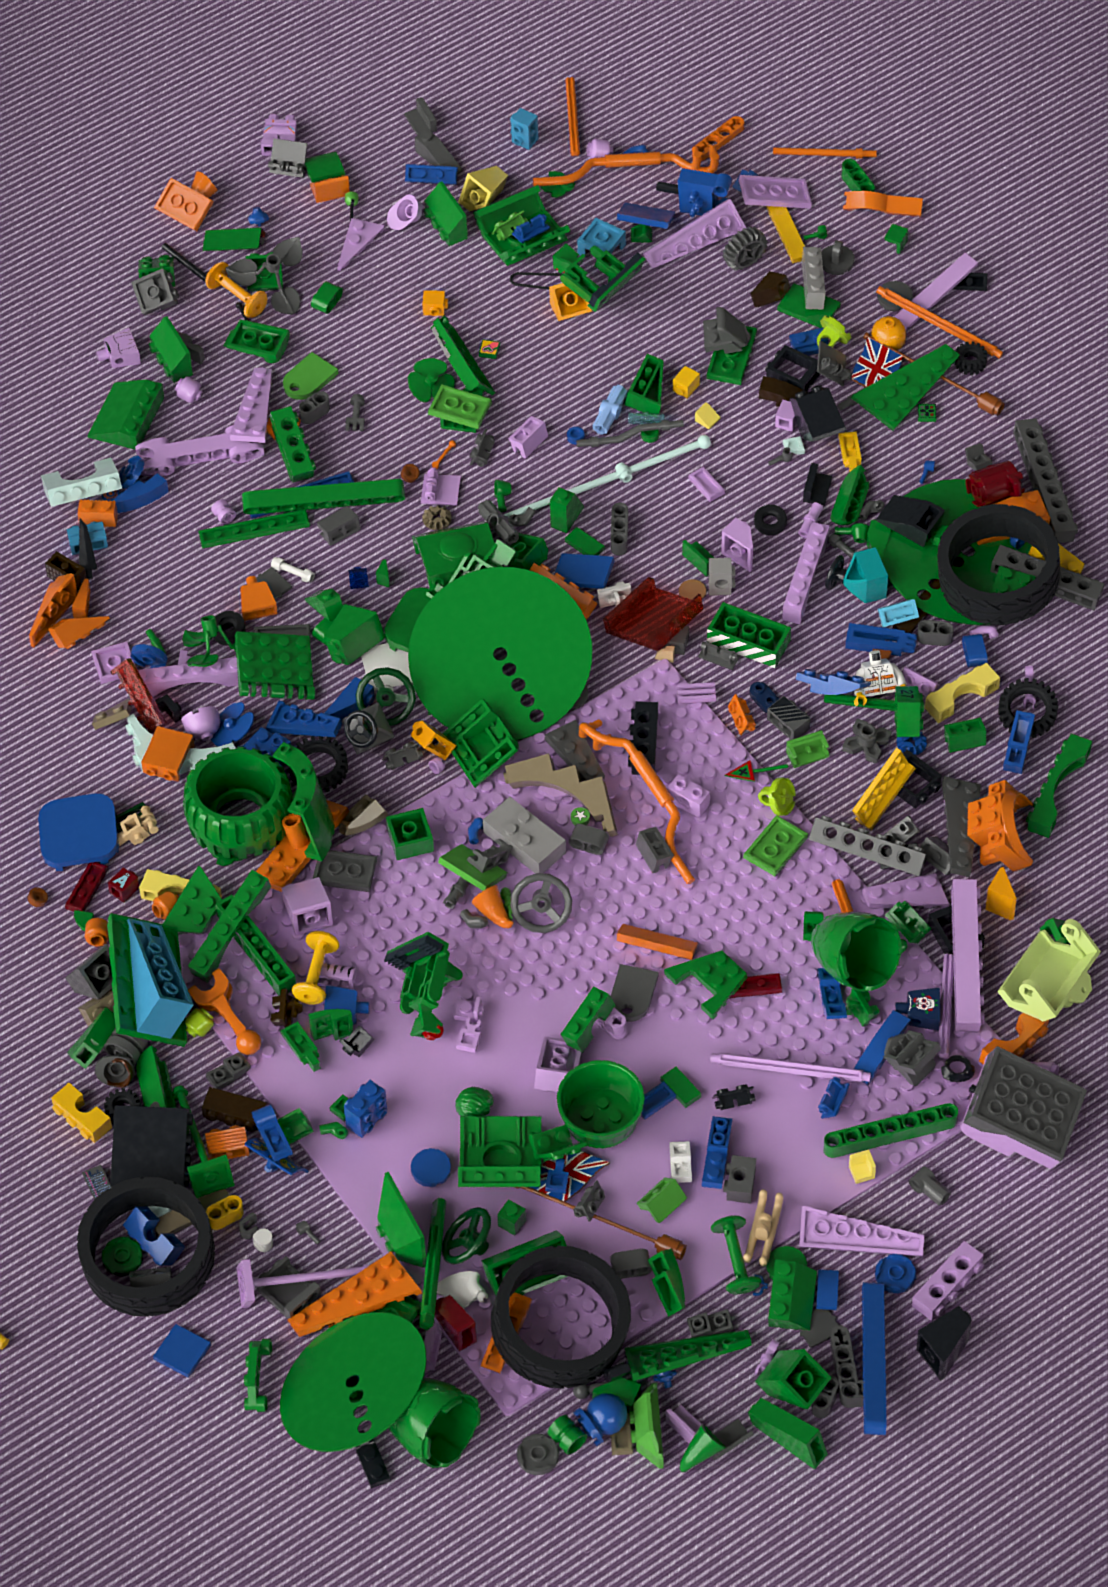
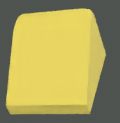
M704 403L695 412V421L707 429H710L720 420V416L708 403Z

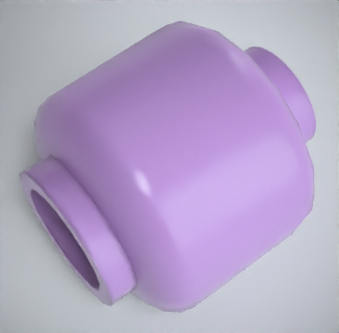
M593 139L588 143L587 156L590 158L605 157V155L613 154V147H610L608 140Z
M190 377L181 378L175 387L177 397L188 403H192L194 400L198 401L203 393L200 390L201 384Z

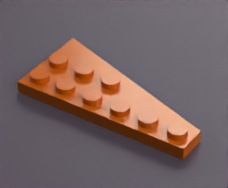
M389 1252L289 1318L288 1322L296 1334L302 1337L323 1329L324 1325L333 1322L337 1324L343 1321L344 1318L369 1313L385 1307L389 1302L395 1300L400 1302L405 1300L404 1297L412 1294L417 1296L423 1293L394 1254Z

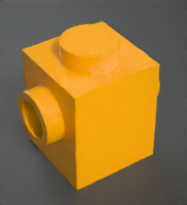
M423 291V315H444L445 309H448V298H445V291Z

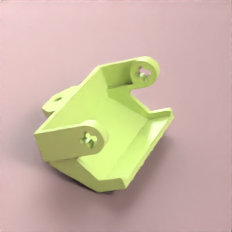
M1073 919L1066 920L1061 927L1063 935L1071 945L1055 942L1046 930L1039 931L997 991L1009 1007L1043 1022L1057 1017L1063 1007L1068 1008L1073 1003L1080 1004L1086 1000L1092 991L1091 976L1087 971L1101 951L1081 924Z

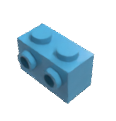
M520 108L510 118L512 143L530 150L538 140V116Z

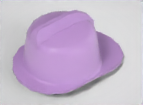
M413 195L404 196L391 207L387 214L389 227L393 230H401L410 223L417 222L421 218L422 209L424 208L423 204H420Z

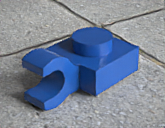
M557 1159L555 1170H548L545 1186L546 1192L566 1194L569 1172H564L565 1159Z

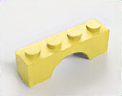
M987 663L977 666L971 672L961 675L952 683L945 684L938 691L929 693L925 700V709L937 723H940L954 715V701L957 697L968 693L986 697L999 689L1000 677Z
M147 869L139 887L141 899L153 901L154 898L167 891L181 895L189 879L181 878L178 875L165 874L158 870ZM213 884L214 888L222 898L221 888Z

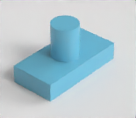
M915 599L878 608L882 627L919 617Z

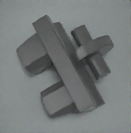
M907 816L885 833L884 836H887V840L894 842L896 839L907 843L920 830L914 824L911 816Z

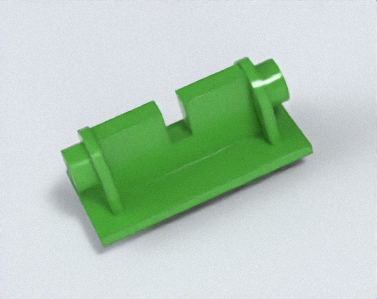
M524 211L520 213L514 212L505 222L503 220L498 222L494 226L492 234L497 233L498 240H505L512 236V227L516 229V226L528 221L527 218L522 217Z

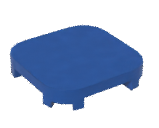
M88 794L56 799L46 803L39 811L38 816L40 850L45 864L55 868L56 871H64L63 867L98 861H101L103 865L109 863L108 860L116 852L119 853L120 847L117 833V813L113 801L104 794Z

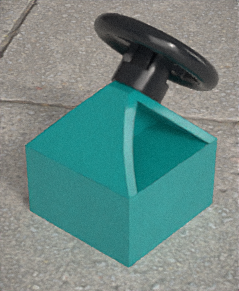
M876 547L855 552L848 569L843 568L845 560L842 555L834 559L825 581L827 590H832L837 582L844 584L853 595L864 603L887 597L888 574Z

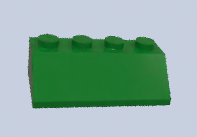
M556 1230L481 1260L487 1280L495 1296L503 1277L517 1260L539 1248L567 1246L564 1236ZM556 1274L539 1276L528 1280L518 1287L515 1293L523 1295L568 1276Z

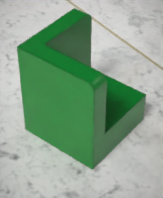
M892 224L884 240L896 244V253L900 254L908 241L909 229Z

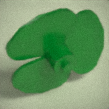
M425 358L416 362L413 367L415 372H411L407 378L408 386L413 396L423 403L431 399V388L433 398H435L441 385L454 388L453 376L450 374L442 375L447 370L446 363L436 358Z

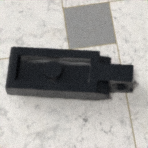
M364 1429L358 1431L359 1433H365ZM373 1439L355 1447L357 1457L370 1488L391 1481L379 1449Z

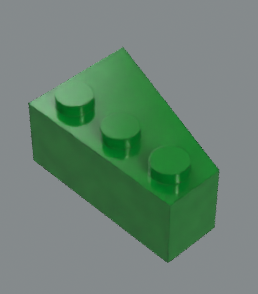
M646 354L625 401L626 406L658 418L661 408L662 359Z

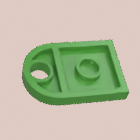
M311 352L284 376V392L290 398L305 400L320 391L336 377L338 369ZM294 387L299 388L297 391H292L291 389Z

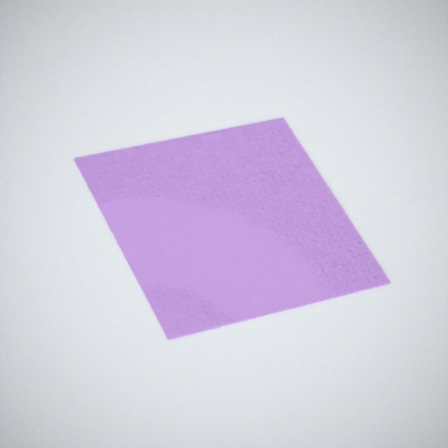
M667 659L657 662L587 702L582 707L566 714L548 729L519 741L518 751L476 788L472 785L466 774L463 773L392 814L395 815L423 808L433 836L434 852L396 860L387 832L386 818L373 827L330 849L377 856L370 892L323 886L331 903L333 925L295 935L282 892L270 888L262 902L251 911L248 916L294 973L296 984L306 982L314 950L306 944V936L314 931H324L337 938L340 945L339 949L334 953H326L323 963L356 967L358 972L354 990L358 992V1002H369V1014H357V1024L353 1025V1031L359 1025L375 1039L360 1057L354 1054L348 1055L342 1049L343 1045L339 1042L341 1039L335 1041L333 1035L313 1041L308 1014L324 1010L325 1000L314 1005L305 1004L298 1000L303 1005V1012L297 1014L296 1018H293L292 1024L298 1021L318 1049L320 1057L317 1059L320 1062L321 1069L313 1072L308 1063L304 1065L300 1062L281 1035L280 1030L284 1029V1026H274L271 1022V1014L279 1012V1009L275 1010L272 1006V997L278 996V994L234 938L231 939L218 967L233 987V993L229 1000L232 1011L240 1022L246 1026V1030H254L261 1037V1047L255 1054H243L251 1065L246 1074L267 1102L271 1104L279 1118L298 1108L308 1116L314 1132L297 1140L384 1256L388 1254L384 1244L386 1241L384 1237H379L376 1226H378L377 1216L384 1175L388 1171L424 1235L426 1258L433 1201L437 1198L446 1200L443 1239L451 1224L462 1213L476 1207H481L488 1211L491 1216V1228L487 1236L488 1250L481 1256L473 1255L465 1262L455 1265L445 1262L441 1254L438 1282L448 1276L465 1271H473L480 1274L479 1283L488 1294V1299H484L483 1303L475 1300L464 1308L476 1323L477 1342L459 1352L435 1317L434 1323L437 1324L440 1331L505 1416L512 1415L553 1388L528 1381L518 1375L507 1363H505L501 1373L480 1366L492 1337L491 1312L496 1298L487 1280L481 1260L556 1230L564 1236L567 1246L586 1250L590 1254L593 1253L606 1261L610 1266V1256L616 1252L647 1249L651 1258L657 1254V1248L654 1247L655 1243L595 1218L588 1222L586 1216L576 1217L573 1209L522 1188L458 1187L460 1115L456 1112V1099L462 1090L469 1087H479L488 1090L494 1099L493 1106L490 1107V1113L486 1116H541V1132L565 1125L557 1105V1092L534 1089L536 1068L544 1037L563 1039L561 1036L562 1031L593 986L611 996L620 964L659 972L649 1010L640 1020L626 1021L625 1026L628 1032L622 1039H614L603 1028L594 1023L592 1027L594 1038L582 1053L580 1064L594 1060H607L624 1065L638 1077L643 1086L644 1094L662 1083L660 1077L676 1066L701 1092V1098L686 1108L676 1098L646 1120L640 1116L633 1133L616 1146L602 1149L589 1146L582 1147L581 1151L610 1162V1164L598 1171L577 1194L566 1202L577 1206L581 1202L580 1199L585 1193L586 1188L593 1186L595 1181L598 1180L604 1191L605 1198L596 1211V1215L656 1240L659 1236L662 1237L663 1234L683 1241V1244L687 1245L685 1255L682 1260H676L683 1281L685 1305L734 1275L725 1234L711 1231V1226L716 1220L732 1215L742 1216L746 1219V1224L736 1230L742 1255H744L760 1190L765 1189L767 1191L764 1213H768L770 1216H772L775 1195L782 1193L783 1204L772 1250L800 1233L802 1206L832 1213L962 1131L960 1128L973 1094L969 1092L972 1084L976 1086L983 1068V1064L979 1062L982 1049L994 1038L1001 1040L985 1020L984 1024H981L979 1032L955 1031L953 985L949 1056L947 1058H940L937 1053L935 1058H933L936 1063L935 1068L917 1086L911 1085L887 1060H885L881 1069L877 1070L869 1086L863 1082L840 1079L841 1084L850 1083L847 1094L841 1103L838 1114L835 1117L821 1119L822 1113L819 1112L818 1105L823 1095L828 1094L825 1090L830 1079L833 1078L718 1065V1063L710 1061L712 1053H724L854 1069L875 1034L891 1012L895 1010V1002H907L909 991L940 988L941 1010L943 973L917 943H910L898 930L900 938L907 941L908 947L901 954L899 964L887 983L873 991H868L871 998L868 1003L869 1006L877 1005L880 1010L877 1018L870 1020L868 1026L862 1027L857 1017H854L853 1014L847 1015V1018L826 1019L818 978V968L823 967L813 952L811 942L803 940L804 912H823V919L836 913H842L832 887V882L836 879L843 881L854 912L872 913L890 921L885 916L889 911L886 908H869L862 893L863 888L867 886L832 847L808 840L813 825L796 805L789 815L779 817L808 833V838L776 877L743 858V854L776 816L770 806L762 804L758 799V793L763 787H770L774 780L766 771L753 773L755 782L724 776L749 760L751 761L752 770L762 767L705 702L678 704L677 684L688 683ZM635 701L658 702L655 772L666 788L677 775H680L710 791V805L700 818L676 806L680 813V821L675 831L674 844L677 853L694 876V882L687 884L672 861L666 869L662 864L658 872L652 873L635 845L639 831L653 827L658 828L665 840V832L671 815L665 807L663 808L643 778L640 775H632V767H628L629 754L625 748L605 745L599 751L593 749V739L589 736L586 737L605 775L604 781L618 832L616 836L610 837L609 835V840L601 855L575 849L569 844V839L575 828V825L571 822V812L578 807L586 808L572 796L562 797V799L554 801L538 793L540 786L513 789L510 784L505 782L503 774L506 772L505 766L549 753L553 759L555 770L569 767L544 740L545 734L574 720L580 726L583 722L590 723L600 719L603 725L596 729L598 732L605 735L611 734L612 737L633 740V736H630V724H634V720H631V709H635ZM508 797L514 799L566 840V854L547 869L544 874H551L561 879L569 888L572 897V912L566 923L557 930L548 933L531 932L523 928L516 921L513 914L512 921H514V924L511 928H502L489 919L486 927L480 929L469 928L460 916L461 911L468 909L472 916H484L471 903L473 898L482 890L471 883L466 888L465 895L458 900L453 909H449L443 904L444 899L450 892L451 886L456 884L460 876L439 864V858L460 844L465 845L471 850L478 849L481 852L490 849L493 845L500 847V845L484 834L483 829L478 831L479 843L475 845L470 844L468 827L475 818L481 817L484 819ZM590 813V822L587 826L603 830L602 822H596ZM510 854L507 862L498 865V867L508 872L507 876L495 885H498L499 892H501L502 888L507 887L512 894L516 884L526 876L535 873ZM317 860L309 861L291 884L313 878ZM543 881L530 883L523 888L519 895L518 904L531 901L534 892L542 888ZM551 883L549 889L552 896L551 906L561 916L564 911L565 900L558 887ZM534 909L520 912L528 922L534 925L545 926L554 923L546 912L540 913ZM217 915L213 917L204 934L187 933L178 936L181 972L187 989L196 985L201 991H207L215 984L214 976L207 983L191 974L188 965L219 920ZM622 924H627L697 942L698 946L693 959L722 950L747 973V976L780 973L782 993L729 998L726 1001V1005L722 1006L717 1012L716 1018L712 1020L701 1009V1004L714 996L693 975H690L675 985L664 975V969L690 961V959L617 941L618 930ZM426 932H430L449 943L448 951L450 955L448 961L463 973L462 979L449 982L443 987L442 997L437 1001L439 1005L432 1010V1013L443 1024L444 1029L443 1035L432 1041L410 1035L415 1018L418 1017L419 1012L414 1010L410 1014H404L400 1010V995L406 974L402 970L395 968V965L391 966V964H388V961L384 962L387 951ZM840 983L842 999L846 1007L845 1001L851 994L852 988ZM320 986L326 992V987ZM292 992L288 993L290 996L294 997ZM477 996H480L481 1004H484L483 1016H479L481 1029L478 1032H480L481 1037L476 1053L456 1049L461 1028L466 1029V1021L454 1020L458 999L476 1001ZM191 997V1000H192L193 1004L195 1005L196 1008H198V1006H197L196 1003L194 1002L193 998ZM625 1008L622 1010V1012L625 1014H630L632 1012V1009ZM208 1011L214 1017L212 1019L214 1022L212 1029L232 1055L240 1052L236 1046L237 1036L229 1023L217 1012ZM908 1025L904 1032L906 1034L910 1030L922 1033L926 1040L939 1043V1030ZM960 1055L966 1057L971 1065L975 1066V1073L971 1079L965 1082H951L943 1078L941 1067L945 1065V1061L949 1057ZM959 1061L950 1064L951 1070L955 1073H961L966 1068ZM372 1080L386 1090L388 1111L383 1119H379L375 1123L372 1131L366 1133L361 1138L346 1127V1121H342L333 1114L329 1107L342 1094L348 1098H353L362 1084ZM748 1084V1087L754 1086L750 1094L754 1093L756 1101L752 1102V1104L738 1107L737 1100L735 1099L733 1100L734 1108L722 1111L720 1109L716 1110L714 1102L718 1100L717 1098L712 1099L714 1094H717V1090L728 1088V1091L736 1090V1086ZM946 1103L956 1105L959 1111L957 1125L952 1129L868 1149L876 1165L875 1179L856 1184L849 1169V1158L852 1154L830 1158L823 1152L824 1137L827 1133ZM712 1116L733 1119L727 1162L731 1163L732 1155L756 1158V1172L751 1204L726 1200L727 1193L723 1192L724 1180L729 1179L726 1171L722 1189L702 1187ZM338 1122L346 1127L348 1135L344 1139H339L331 1133L321 1135L319 1125ZM571 1136V1140H572V1143H573V1144H574V1143H580V1142H578L575 1138H573V1137ZM690 1141L692 1182L678 1183L687 1199L661 1223H657L649 1211L639 1208L637 1202L664 1177L671 1178L669 1142ZM429 1148L439 1149L449 1157L451 1163L449 1178L443 1184H437L435 1187H426L417 1183L412 1176L410 1168L414 1156L420 1151ZM541 1158L542 1166L545 1163V1161H543V1158ZM508 1199L526 1209V1222L515 1236L498 1227L497 1214ZM481 1216L477 1226V1231L479 1233L481 1232L483 1226V1219ZM471 1218L458 1228L452 1240L459 1238L460 1232L469 1227ZM757 1239L752 1260L750 1263H745V1267L762 1256L765 1241ZM463 1246L449 1250L451 1256H458L467 1251ZM399 1261L423 1293L425 1267L422 1268ZM653 1270L644 1276L621 1279L627 1289L631 1306V1322L624 1343L668 1316L651 1280L655 1277ZM568 1276L523 1294L532 1298L533 1301L519 1336L530 1348L541 1355L559 1360L582 1359L600 1350L610 1340L612 1324L608 1308L600 1295L584 1282ZM423 1294L415 1296L419 1302H422ZM437 1295L436 1300L444 1296Z

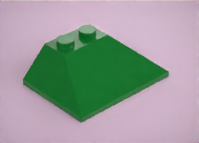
M483 698L442 733L456 744L451 753L475 788L519 749L518 742L504 721Z
M388 1171L384 1175L377 1216V1233L380 1238L384 1237L386 1241L384 1244L388 1253L392 1252L398 1261L424 1268L426 1267L424 1235Z

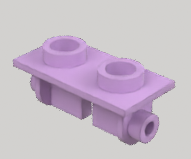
M904 667L903 675L907 682L906 686H918L919 693L926 697L929 693L939 690L940 684H938V681L924 677L913 668Z

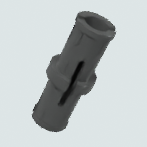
M460 877L456 884L451 886L450 892L444 899L443 904L447 908L453 909L458 900L465 895V890L470 882Z

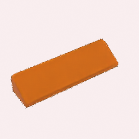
M622 924L617 933V941L690 960H693L698 946L697 942L627 924Z

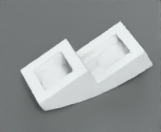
M690 1141L669 1142L671 1178L675 1179L677 1183L692 1182Z

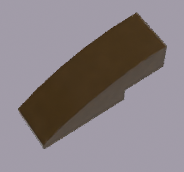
M763 376L759 388V399L775 401L776 406L780 407L782 400L791 401L790 398L795 397V393L804 390L787 382Z

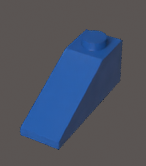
M354 677L324 714L340 718L342 721L350 713L359 710L355 694L361 679ZM370 684L366 685L363 693L364 705L366 707L375 700L374 686Z

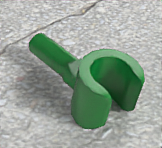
M818 226V232L803 236L804 240L814 237L825 239L827 237L826 226Z

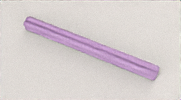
M945 954L943 961L939 1045L942 1049L938 1052V1057L947 1058L949 1056L953 954Z

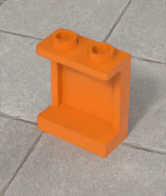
M157 726L141 761L143 772L149 776H158L169 781H179V772L190 748L195 746L193 735Z

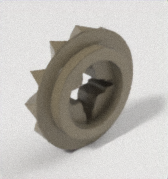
M437 505L436 507L430 506L428 510H424L422 520L427 528L441 530L451 523L452 516L450 510H447L445 506L439 507ZM440 514V518L437 517L436 519H434V516Z

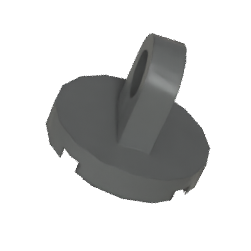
M835 240L834 245L826 247L821 252L823 270L829 274L842 275L846 271L849 272L854 266V254L848 247L843 246V241Z

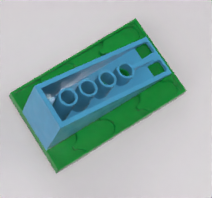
M111 913L108 917L107 928L113 977V1010L117 1034H126L127 1036L185 1047L187 1044L185 1017L193 1007V1002L182 977L178 928Z

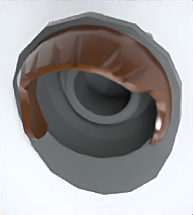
M124 1056L102 1057L95 1066L97 1078L104 1084L115 1088L126 1087L135 1076L134 1065Z

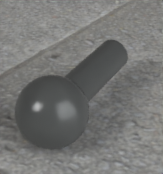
M609 1382L574 1387L573 1394L578 1399H585L589 1393H593L594 1388Z

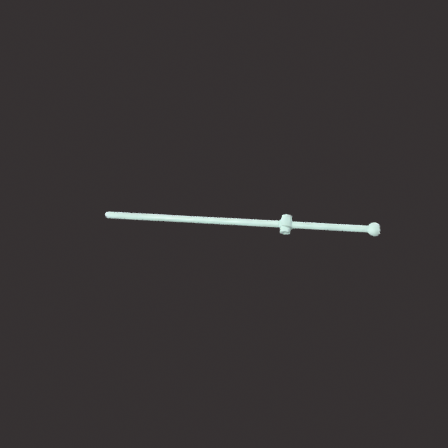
M701 435L693 443L629 467L623 462L618 463L615 466L616 472L579 485L568 491L579 494L618 478L627 483L632 480L631 474L697 448H709L711 445L710 438L707 435ZM552 496L503 515L510 518L513 514L523 515L528 507L533 510L550 505Z

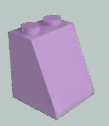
M319 877L281 887L283 900L295 935L333 925L331 903Z

